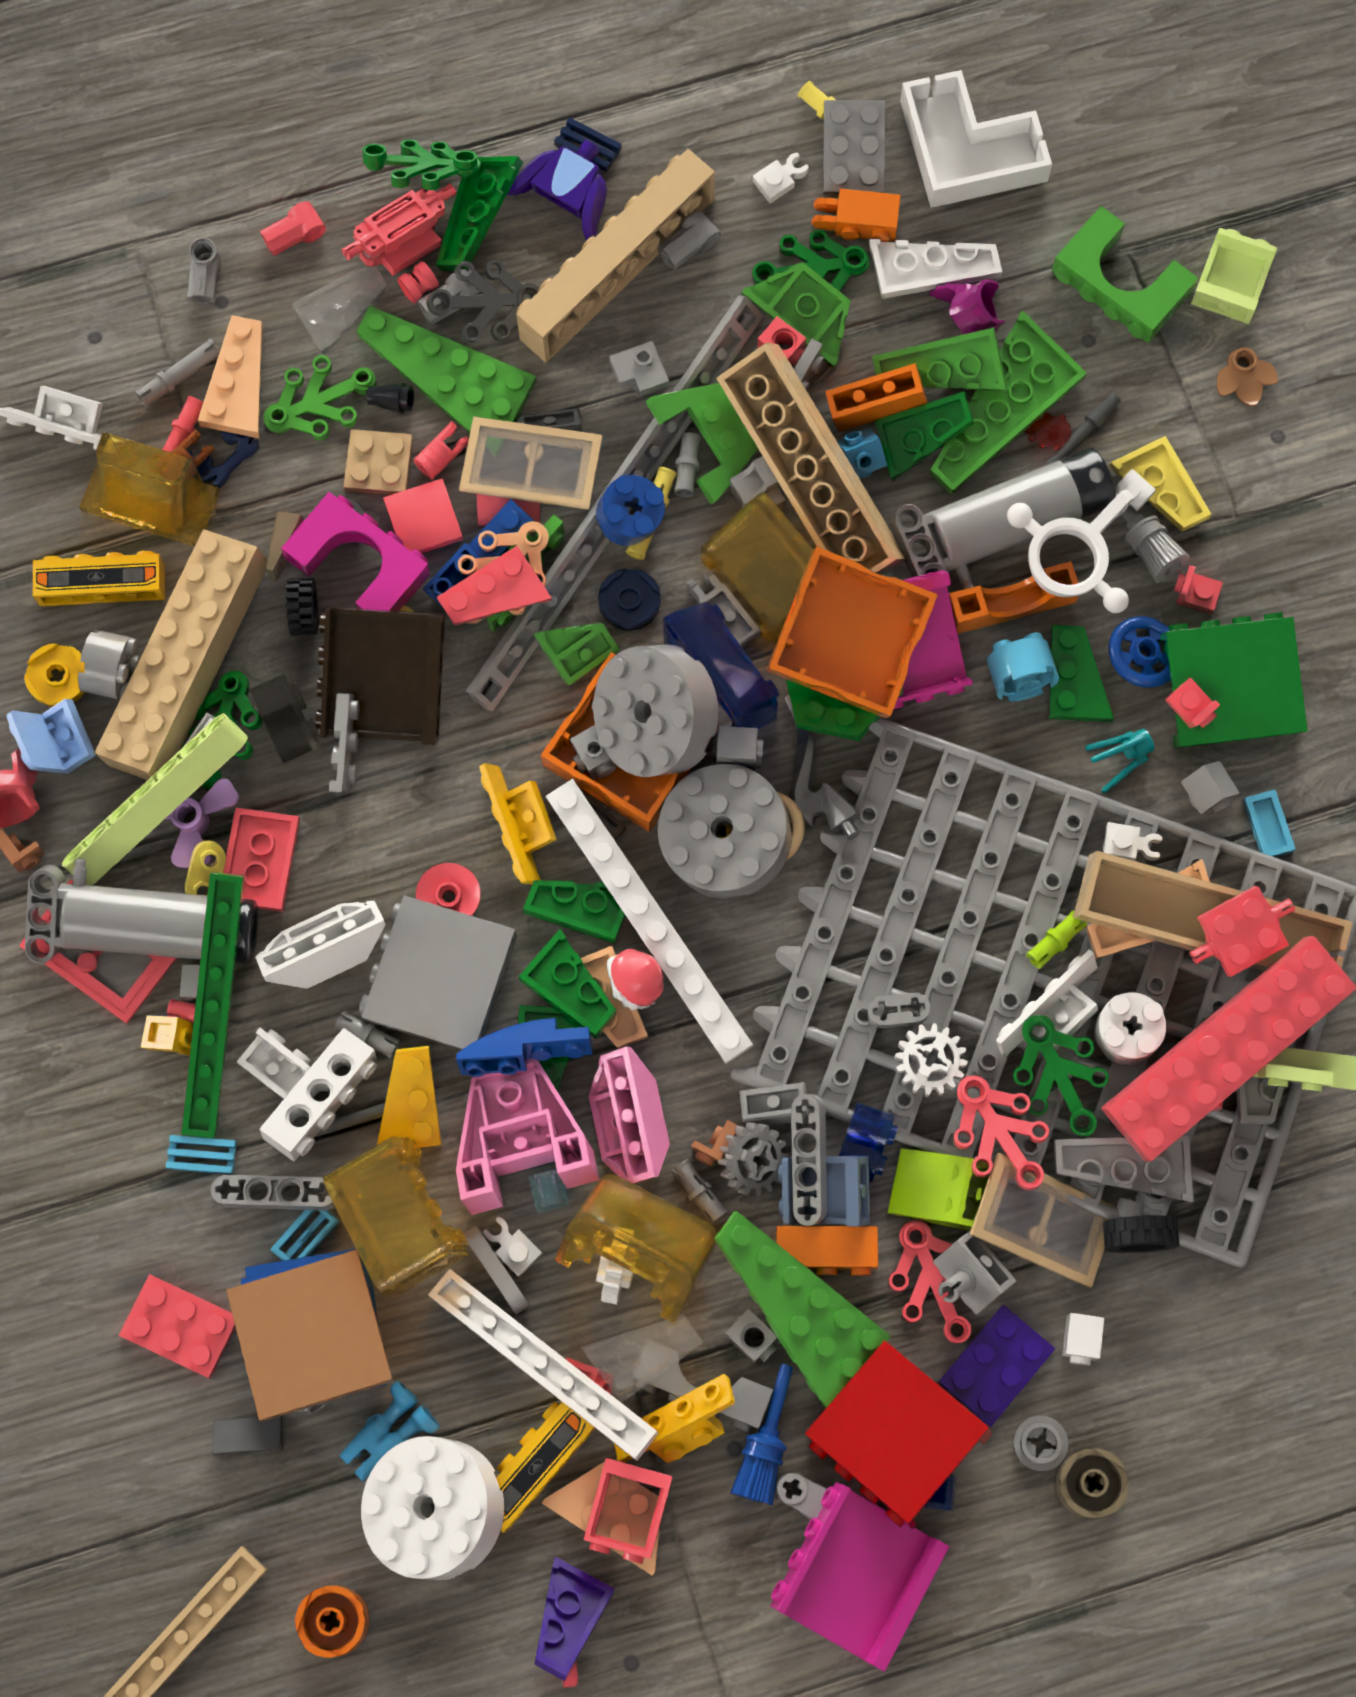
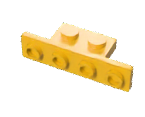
M485 763L479 766L482 774L481 783L489 793L493 816L499 822L503 832V844L509 850L513 860V872L521 883L532 885L534 880H540L531 853L557 840L539 788L535 781H528L508 791L500 767Z
M722 1374L642 1417V1420L658 1432V1435L645 1452L651 1450L665 1462L670 1463L723 1435V1424L714 1415L735 1403L729 1377ZM614 1443L618 1461L626 1463L633 1459Z

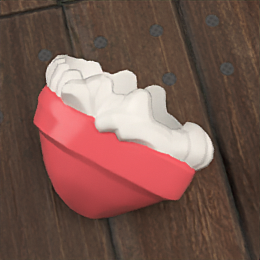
M626 949L608 959L607 971L611 979L613 998L622 1001L623 1007H629L632 1011L636 1009L642 1010L655 1004V1001L663 992L664 983L662 969L653 956L636 949Z

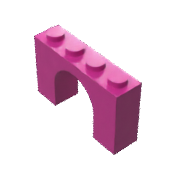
M328 492L281 547L284 559L310 577L336 547L350 542L366 544L379 553L382 558V566L376 579L356 601V607L359 609L400 611L430 576L427 558L415 549L411 552L404 547L403 541L393 532L389 531L386 534L378 528L379 524L366 513L360 515L353 509L354 506L348 499L341 495L337 498Z

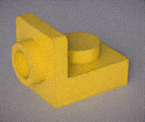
M147 1016L141 1048L152 1051L176 1052L190 1056L193 1023L179 1017Z

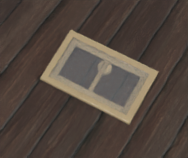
M473 416L459 491L589 510L603 436L601 434Z
M997 1153L969 1235L1083 1286L1092 1288L1105 1249L1103 1223L1109 1219L1098 1216L1085 1207L1083 1203L1084 1196L1092 1198L1090 1194L1047 1174H1044V1179L1037 1189L1031 1191L1022 1189L1016 1182L1017 1170L1009 1158L1001 1153ZM1026 1172L1023 1174V1179L1028 1183H1032L1035 1181V1176L1030 1172ZM1100 1199L1101 1203L1117 1208V1206Z

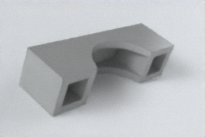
M646 1339L632 1375V1379L638 1381L636 1388L655 1395L658 1389L669 1394L667 1400L670 1402L696 1389L685 1379L681 1372L678 1351ZM741 1377L731 1386L735 1400L734 1405L714 1416L717 1419L720 1415L732 1419L730 1426L750 1433L751 1428L759 1429L773 1389Z

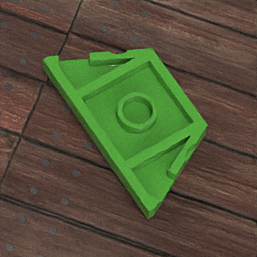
M803 262L790 267L782 273H776L758 284L743 289L741 295L747 296L756 307L774 320L778 316L805 336L806 347L811 339L822 343L824 361L832 368L836 366L851 300Z

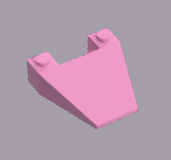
M527 1059V1071H518L511 1075L490 1073L471 1078L456 1165L460 1199L471 1215L504 1207L498 1177L555 1161L557 1173L567 1189L599 1181L592 1147L538 1060Z

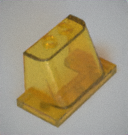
M103 432L96 450L97 464L79 506L81 511L195 547L203 529L207 526L220 493L218 487L203 483L193 460Z

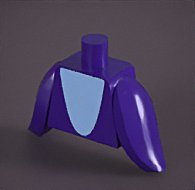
M584 140L577 153L565 146L560 147L558 151L550 150L543 152L531 160L518 173L508 195L516 196L534 189L535 193L582 219V231L585 240L592 236L596 237L607 195L606 181L602 177L599 166L593 163L600 149L592 142Z

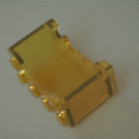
M392 1136L323 1177L326 1190L372 1281L384 1295L403 1294L469 1255L466 1249L468 1242L464 1233L459 1228L454 1229L450 1225H444L440 1218L442 1216L440 1206L435 1199H430L425 1189V1186H427L426 1179L422 1172L416 1168L420 1166L419 1158L422 1157V1152L418 1144L414 1140H410L409 1137Z
M606 1174L599 1179L570 1222L554 1261L570 1268L571 1264L579 1258H584L583 1261L590 1264L595 1253L654 1283L655 1285L650 1296L654 1299L658 1296L662 1303L660 1317L675 1324L702 1278L717 1245L714 1238L718 1233L714 1226L620 1176Z

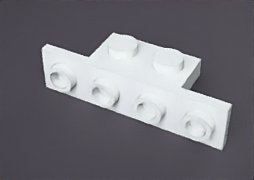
M40 387L34 414L11 407L0 408V415L7 417L6 422L21 427H25V423L36 426V432L46 435H54V432L65 435L64 440L76 444H83V441L94 444L93 449L101 452L111 453L112 449L123 448L125 443L96 433L103 403L51 387Z
M1088 950L1082 957H1076L1068 966V970L1059 979H1053L1047 985L1042 996L1024 1007L1021 1016L1013 1024L1009 1023L1002 1028L996 1042L1000 1053L1004 1057L1024 1040L1022 1028L1025 1021L1031 1016H1047L1053 1021L1057 1031L1072 1036L1098 1011L1097 1004L1077 988L1098 968L1092 951ZM1037 1025L1033 1028L1032 1032L1036 1037H1042L1046 1030L1043 1026ZM1053 1044L1056 1051L1061 1047Z

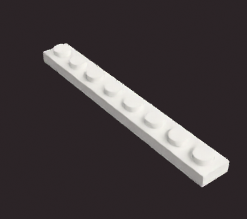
M451 1269L446 1272L428 1294L432 1300L636 1461H638L658 1435V1432Z

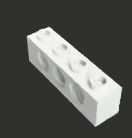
M343 1028L259 1130L263 1139L293 1162L300 1155H306L312 1148L315 1141L314 1137L321 1129L323 1131L332 1124L336 1116L334 1113L342 1104H348L354 1097L356 1086L362 1079L367 1080L374 1073L377 1067L375 1050ZM347 1066L351 1068L350 1072L345 1076L334 1074L339 1067ZM326 1091L330 1093L329 1097L324 1101L318 1102L313 1099L318 1092ZM298 1117H307L309 1119L307 1124L302 1127L292 1125Z

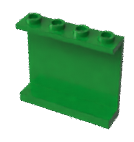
M1283 612L1265 614L1263 615L1264 620L1252 621L1251 616L1232 618V624L1220 625V620L1200 622L1201 628L1188 629V623L1170 625L1169 631L1160 634L1161 641L1166 640L1172 692L1191 677L1212 701L1216 700L1220 704L1214 711L1217 716L1204 728L1198 725L1190 729L1175 712L1177 735H1173L1174 748L1308 732L1294 617L1284 618Z

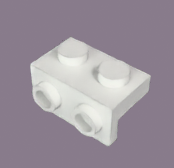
M259 1028L255 1032L257 1034L256 1039L237 1060V1063L284 1100L310 1069L308 1064L311 1060L300 1050L295 1049L292 1053L283 1046L286 1040L274 1030L270 1029L267 1033Z

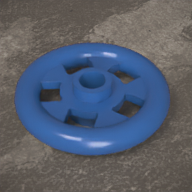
M1146 616L1131 617L1121 622L1113 630L1108 644L1109 658L1116 672L1127 682L1144 688H1154L1169 682L1171 677L1168 657L1165 652L1161 653L1159 643L1157 642L1161 640L1160 634L1169 631V627L1157 619ZM1136 629H1147L1148 637H1137ZM1122 640L1131 643L1129 653L1121 651ZM1140 650L1146 651L1148 657L1142 655ZM1131 661L1143 668L1141 673L1129 667ZM1160 661L1165 668L1161 672L1156 673L1151 667Z

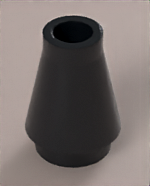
M406 383L377 387L369 386L366 394L367 404L403 414L405 411H411L413 408L414 389L412 386H407Z

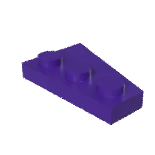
M554 1556L534 1665L565 1681L610 1602L615 1589Z

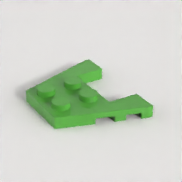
M716 383L655 395L645 401L660 426L684 411H687L721 464L696 481L712 505L729 487L730 478L738 475L758 450L757 445L721 385Z

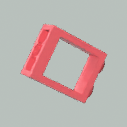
M606 1458L584 1536L585 1541L591 1542L589 1549L608 1555L611 1548L624 1551L622 1559L640 1564L643 1563L644 1557L651 1559L673 1476ZM611 1475L660 1488L645 1548L596 1535Z

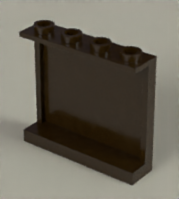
M329 607L325 609V614H321L319 622L320 633H324V646H320L318 651V664L323 665V678H318L317 697H322L321 710L316 711L315 726L316 729H320V737L334 736L337 693L354 694V701H359L358 720H353V733H358V737L421 741L424 745H436L439 742L445 614Z

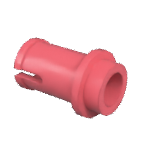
M171 999L167 1008V1017H179L194 1023L196 1004Z

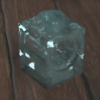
M557 1169L528 1176L537 1213L570 1206L566 1186L559 1177Z

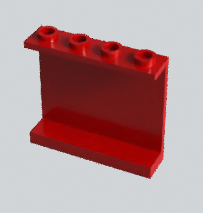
M884 1340L805 1432V1435L811 1441L808 1447L819 1458L824 1460L828 1456L836 1463L833 1469L847 1482L853 1478L862 1485L859 1492L875 1505L879 1500L888 1508L885 1514L895 1524L902 1527L905 1523L913 1529L917 1525L914 1518L976 1444L980 1442L984 1445L992 1433L985 1423Z

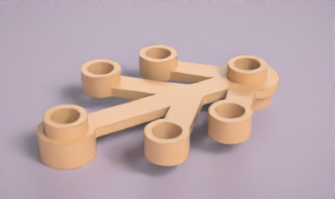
M527 522L515 533L495 534L492 531H483L479 535V546L487 552L493 551L499 546H518L525 557L528 554L530 566L536 575L543 579L542 584L544 587L546 586V577L542 573L541 551L546 548L549 535L547 529L541 523ZM530 532H536L539 538L535 542H530L527 540V535ZM491 536L494 542L490 546H485L482 544L483 538ZM463 555L458 560V568L463 575L469 576L500 556L474 558L471 555ZM470 560L474 565L472 569L464 570L462 563ZM526 606L519 610H509L512 615H521L526 610ZM482 619L475 620V621H471V622H467V623H468V624H477V623H479Z

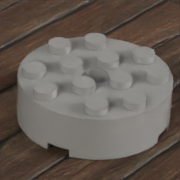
M668 644L628 648L615 655L607 663L598 679L592 702V710L599 743L604 747L611 760L621 769L640 777L661 776L687 771L704 758L707 753L705 749L712 736H715L717 730V695L713 682L703 664L699 660L695 661L685 653V649Z
M733 764L706 766L683 778L667 796L658 821L660 848L670 868L693 890L719 899L742 895L747 896L765 887L777 876L784 866L792 843L789 813L774 787L755 771ZM727 826L733 827L732 833L728 837L719 838L720 829Z

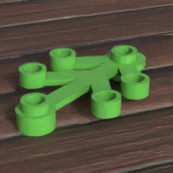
M318 355L312 362L314 372L303 400L292 405L296 390L304 384V377L300 369L290 368L284 374L286 385L279 402L270 405L264 412L263 420L265 426L274 433L281 434L293 429L312 435L318 441L325 440L330 433L326 421L316 419L313 422H309L299 418V416L305 413H311L340 422L343 427L351 428L358 421L355 409L350 406L339 409L327 405V403L354 391L360 395H366L369 386H377L374 372L369 368H358L353 372L350 379L320 392L326 376L332 371V364L327 356ZM325 362L328 364L324 369L317 368L319 363ZM292 375L299 376V379L297 381H289V378ZM360 376H368L367 381H358V378ZM277 414H284L281 420L273 419ZM345 414L353 415L351 420L346 421L342 419ZM319 426L325 428L324 432L322 433L314 432V430Z

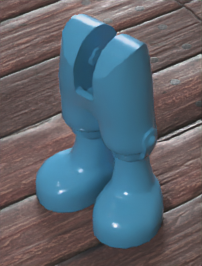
M398 1380L391 1385L390 1393L393 1399L387 1410L383 1414L378 1413L368 1417L366 1425L339 1456L346 1465H349L354 1459L361 1456L365 1449L370 1453L371 1456L368 1459L366 1458L354 1472L362 1482L369 1477L377 1462L394 1446L422 1431L433 1434L440 1427L435 1417L421 1404L401 1427L393 1432L389 1431L403 1414L419 1402L418 1398Z

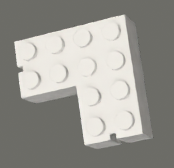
M962 70L935 76L933 97L928 98L931 83L929 77L902 84L900 103L931 208L1048 182L1052 162L1046 142L1042 140L1043 132L1036 110L977 123Z

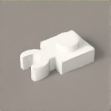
M798 152L791 154L787 158L785 165L782 166L776 160L752 176V182L769 203L795 187L793 179H802L808 174L809 166L807 164L801 168L793 166L799 162L800 155Z
M1108 822L1103 852L1132 861L1136 860L1137 853H1141L1145 859L1155 861L1159 859L1160 853L1151 851L1148 844H1160L1162 836L1159 834H1149L1146 837H1140V827Z
M497 1217V1223L502 1226L501 1233L494 1236L485 1229L483 1231L484 1236L491 1243H499L501 1245L495 1254L520 1277L543 1253L519 1229L511 1235L506 1221Z

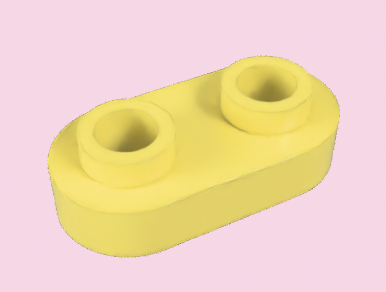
M207 840L200 842L193 849L184 886L186 894L199 895L197 890L200 886H209L211 872L223 873L226 855L218 843ZM208 855L215 856V861L211 864L204 863L205 857Z

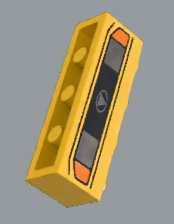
M139 551L137 555L111 552L103 557L78 554L74 558L65 559L58 556H45L42 560H33V597L39 606L165 600V564L160 554H156L153 551Z
M554 1401L542 1415L546 1421L540 1428L536 1430L532 1427L520 1440L519 1443L523 1446L515 1456L509 1453L496 1468L500 1472L496 1479L499 1489L503 1491L504 1517L501 1527L503 1533H506L596 1429L563 1402L558 1404Z

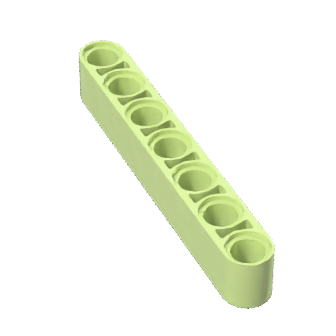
M224 713L218 715L71 850L63 860L62 866L73 875L75 860L77 858L85 859L87 868L86 885L92 886L234 756L244 746L248 736Z

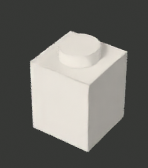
M1076 1313L1068 1314L1066 1316L1062 1356L1070 1357V1363L1085 1366H1090L1091 1360L1096 1361L1100 1359L1104 1318Z

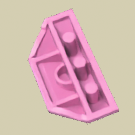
M624 1047L601 1055L598 1062L600 1066L594 1076L589 1093V1102L601 1159L614 1173L623 1178L627 1185L658 1177L670 1142L656 1079L631 1047Z

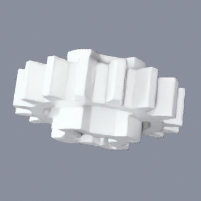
M933 1024L930 1031H926L923 1025H919L917 1035L910 1030L907 1032L906 1036L909 1042L900 1040L898 1047L904 1052L895 1054L894 1060L902 1062L901 1065L896 1067V1073H905L906 1076L903 1078L902 1084L906 1085L912 1082L914 1084L913 1093L923 1088L925 1097H929L931 1091L935 1089L937 1094L942 1096L944 1094V1086H947L950 1090L955 1089L956 1085L953 1078L962 1080L964 1074L958 1068H965L968 1061L960 1059V1056L966 1053V1048H957L956 1045L960 1037L955 1036L950 1039L948 1037L950 1030L948 1027L940 1033L937 1032V1024ZM923 1040H935L932 1044L925 1046L917 1044ZM945 1046L951 1052L953 1064L951 1063L952 1061L946 1059ZM930 1054H934L936 1056V1063L929 1067L925 1064V1057L928 1058ZM909 1057L912 1061L916 1062L918 1069L916 1075L910 1067ZM931 1076H946L938 1081H927Z
M617 1229L612 1246L605 1245L603 1247L596 1282L604 1284L601 1293V1301L617 1305L622 1287L629 1289L631 1286L638 1252L630 1251L632 1232Z

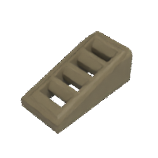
M278 511L276 514L266 571L271 581H278L287 563L281 547L303 523L304 519L300 514Z

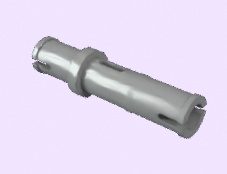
M208 339L207 342L165 372L161 370L156 373L157 377L135 391L136 396L148 408L149 405L166 393L172 394L176 391L175 387L217 358L220 353L219 348L213 346L214 342Z

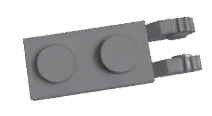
M705 568L701 573L705 582L712 588L711 592L705 595L698 583L692 578L686 582V586L696 601H698V605L732 649L737 652L759 637L761 630L724 583L721 584L709 568Z

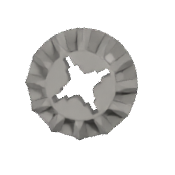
M1033 1416L1023 1421L1014 1434V1451L1020 1462L1035 1471H1048L1057 1467L1064 1460L1068 1451V1437L1064 1428L1056 1420L1047 1416ZM1043 1429H1045V1441L1055 1448L1042 1449L1036 1458V1446L1027 1441V1438H1038Z

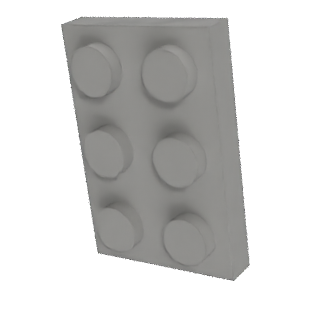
M824 100L823 194H839L840 188L884 193L885 100Z

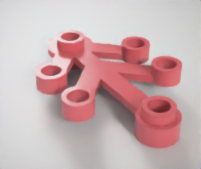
M979 1076L964 1078L957 1088L958 1100L964 1108L959 1129L956 1130L953 1137L955 1146L959 1149H968L973 1144L974 1133L971 1130L976 1111L979 1112L985 1122L978 1156L972 1163V1172L980 1178L987 1177L991 1173L993 1168L991 1156L996 1138L1017 1170V1184L1024 1190L1031 1191L1037 1189L1044 1179V1171L1038 1163L1027 1161L1009 1132L1026 1135L1032 1142L1042 1143L1049 1135L1048 1125L1042 1121L1032 1123L998 1115L990 1105L991 1103L1010 1107L1014 1114L1024 1115L1029 1110L1031 1104L1026 1094L1017 1093L1014 1095L992 1090L987 1081ZM975 1088L979 1091L980 1096L971 1098L967 1091ZM1022 1099L1025 1101L1026 1107L1018 1109L1015 1107L1014 1101ZM1041 1127L1045 1135L1036 1137L1032 1129ZM966 1133L970 1137V1141L968 1143H961L958 1140V1135ZM979 1161L986 1162L988 1170L985 1172L979 1171L976 1163ZM1026 1172L1032 1173L1035 1176V1181L1032 1183L1026 1182L1023 1179V1174Z
M921 1220L908 1221L902 1226L899 1233V1241L904 1250L896 1271L889 1276V1287L896 1292L906 1289L909 1284L907 1274L917 1255L922 1270L910 1301L902 1309V1317L909 1323H915L922 1317V1305L930 1286L946 1322L943 1327L945 1338L953 1344H961L969 1338L971 1325L966 1318L958 1316L953 1303L943 1300L949 1295L948 1292L940 1297L938 1289L940 1284L946 1281V1279L933 1263L934 1260L929 1251L932 1250L942 1254L952 1244L934 1237L931 1228ZM913 1231L919 1232L922 1236L921 1242L913 1243L909 1238L910 1233ZM895 1275H901L904 1278L905 1284L902 1287H896L893 1284L892 1279ZM907 1307H916L918 1316L913 1319L909 1318L906 1315ZM954 1324L960 1325L963 1329V1333L959 1337L951 1334L950 1328Z

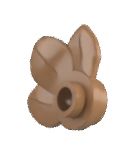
M1243 347L1231 352L1227 360V366L1218 373L1216 387L1221 397L1235 393L1242 403L1255 407L1262 397L1263 385L1277 384L1278 376L1272 364L1259 360L1252 349ZM1244 361L1247 363V367H1241L1237 362Z

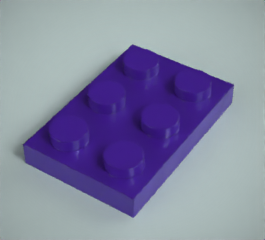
M1003 1304L938 1383L987 1426L991 1427L1053 1353L1055 1348Z

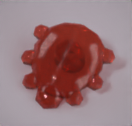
M1045 413L1043 418L1038 419L1024 431L1025 434L1029 435V442L1033 443L1037 440L1039 441L1038 446L1040 448L1053 446L1054 450L1057 451L1061 449L1062 444L1069 440L1072 433L1071 425L1066 421L1064 414L1056 417L1051 416L1050 413Z

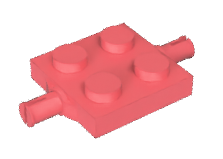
M1253 886L1198 916L1197 919L1205 932L1206 944L1189 952L1190 956L1194 957L1192 960L1195 964H1198L1213 955L1220 961L1226 975L1232 977L1289 946L1280 928L1279 919L1295 911V906H1290L1293 902L1288 898L1272 907L1267 903L1259 886Z

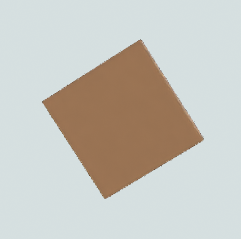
M358 1250L226 1289L260 1422L393 1381Z

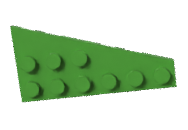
M369 306L356 331L362 341L379 356L391 363L406 380L409 379L419 388L423 395L450 419L461 425L469 435L473 416L516 422L537 381L535 375L372 306ZM487 438L486 448L494 458H498L506 440Z
M1023 310L999 351L1007 389H977L969 403L974 424L944 445L930 470V475L950 495L955 493L1086 378L1087 373Z
M733 1212L714 1240L734 1271L739 1274L747 1286L748 1293L765 1314L766 1321L793 1363H796L807 1380V1385L817 1395L825 1410L884 1340L888 1341L891 1336L739 1212Z

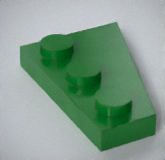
M964 391L875 420L891 480L894 481L974 424Z
M534 880L523 907V914L613 944L617 940L625 918V914L603 882L575 884L573 881Z

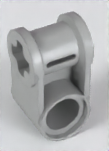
M788 1473L780 1476L776 1481L775 1494L782 1503L800 1512L799 1514L811 1520L814 1517L817 1518L823 1507L821 1499L827 1488L813 1483L801 1475ZM793 1480H796V1488L800 1490L799 1494L791 1495L787 1498L785 1496L787 1490L783 1488L784 1482L791 1483Z

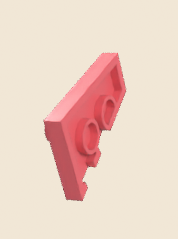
M515 546L437 596V600L456 626L491 617L501 612L518 610L528 605L552 601V597L519 547Z

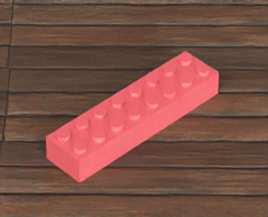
M1315 936L1304 937L1101 1107V1110L1144 1161L1151 1162L1355 991L1356 985Z

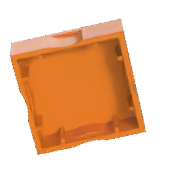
M816 546L812 551L766 671L870 713L888 718L892 715L907 676L911 654L922 637L938 594L895 577L876 574L860 563Z
M611 652L587 686L577 708L564 720L542 752V765L566 781L573 779L577 786L588 795L650 833L659 819L667 796L690 773L692 768L681 773L640 777L616 766L615 771L605 778L597 777L592 780L587 771L580 773L577 763L572 759L577 754L572 747L570 739L595 725L592 702L598 679L607 663L615 656ZM718 718V724H717V730H716V732H717L718 729H719V718Z

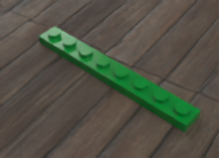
M211 872L209 877L181 1135L213 1139L217 1136L245 876Z

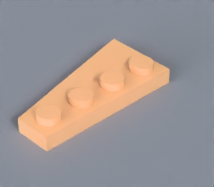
M231 316L198 418L200 427L259 439L263 342L262 321Z

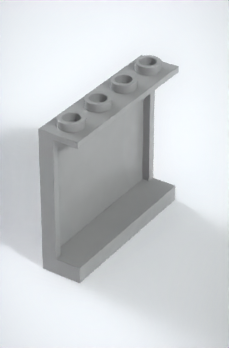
M403 895L401 904L396 903L391 914V921L394 924L390 934L385 933L382 939L380 952H383L380 964L375 963L372 968L369 982L373 984L369 995L364 994L362 997L359 1013H362L361 1018L367 1024L371 1022L462 1050L484 1036L517 938L516 931L507 926Z

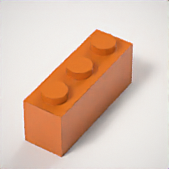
M916 363L825 391L831 416L838 432L865 425L877 419L928 403Z
M878 1226L776 1227V1243L809 1270H817V1276H837V1270H850V1276H870L871 1270H877Z

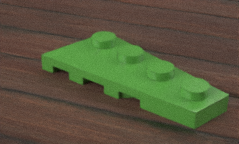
M994 327L872 356L876 375L916 363L923 387L1007 389Z

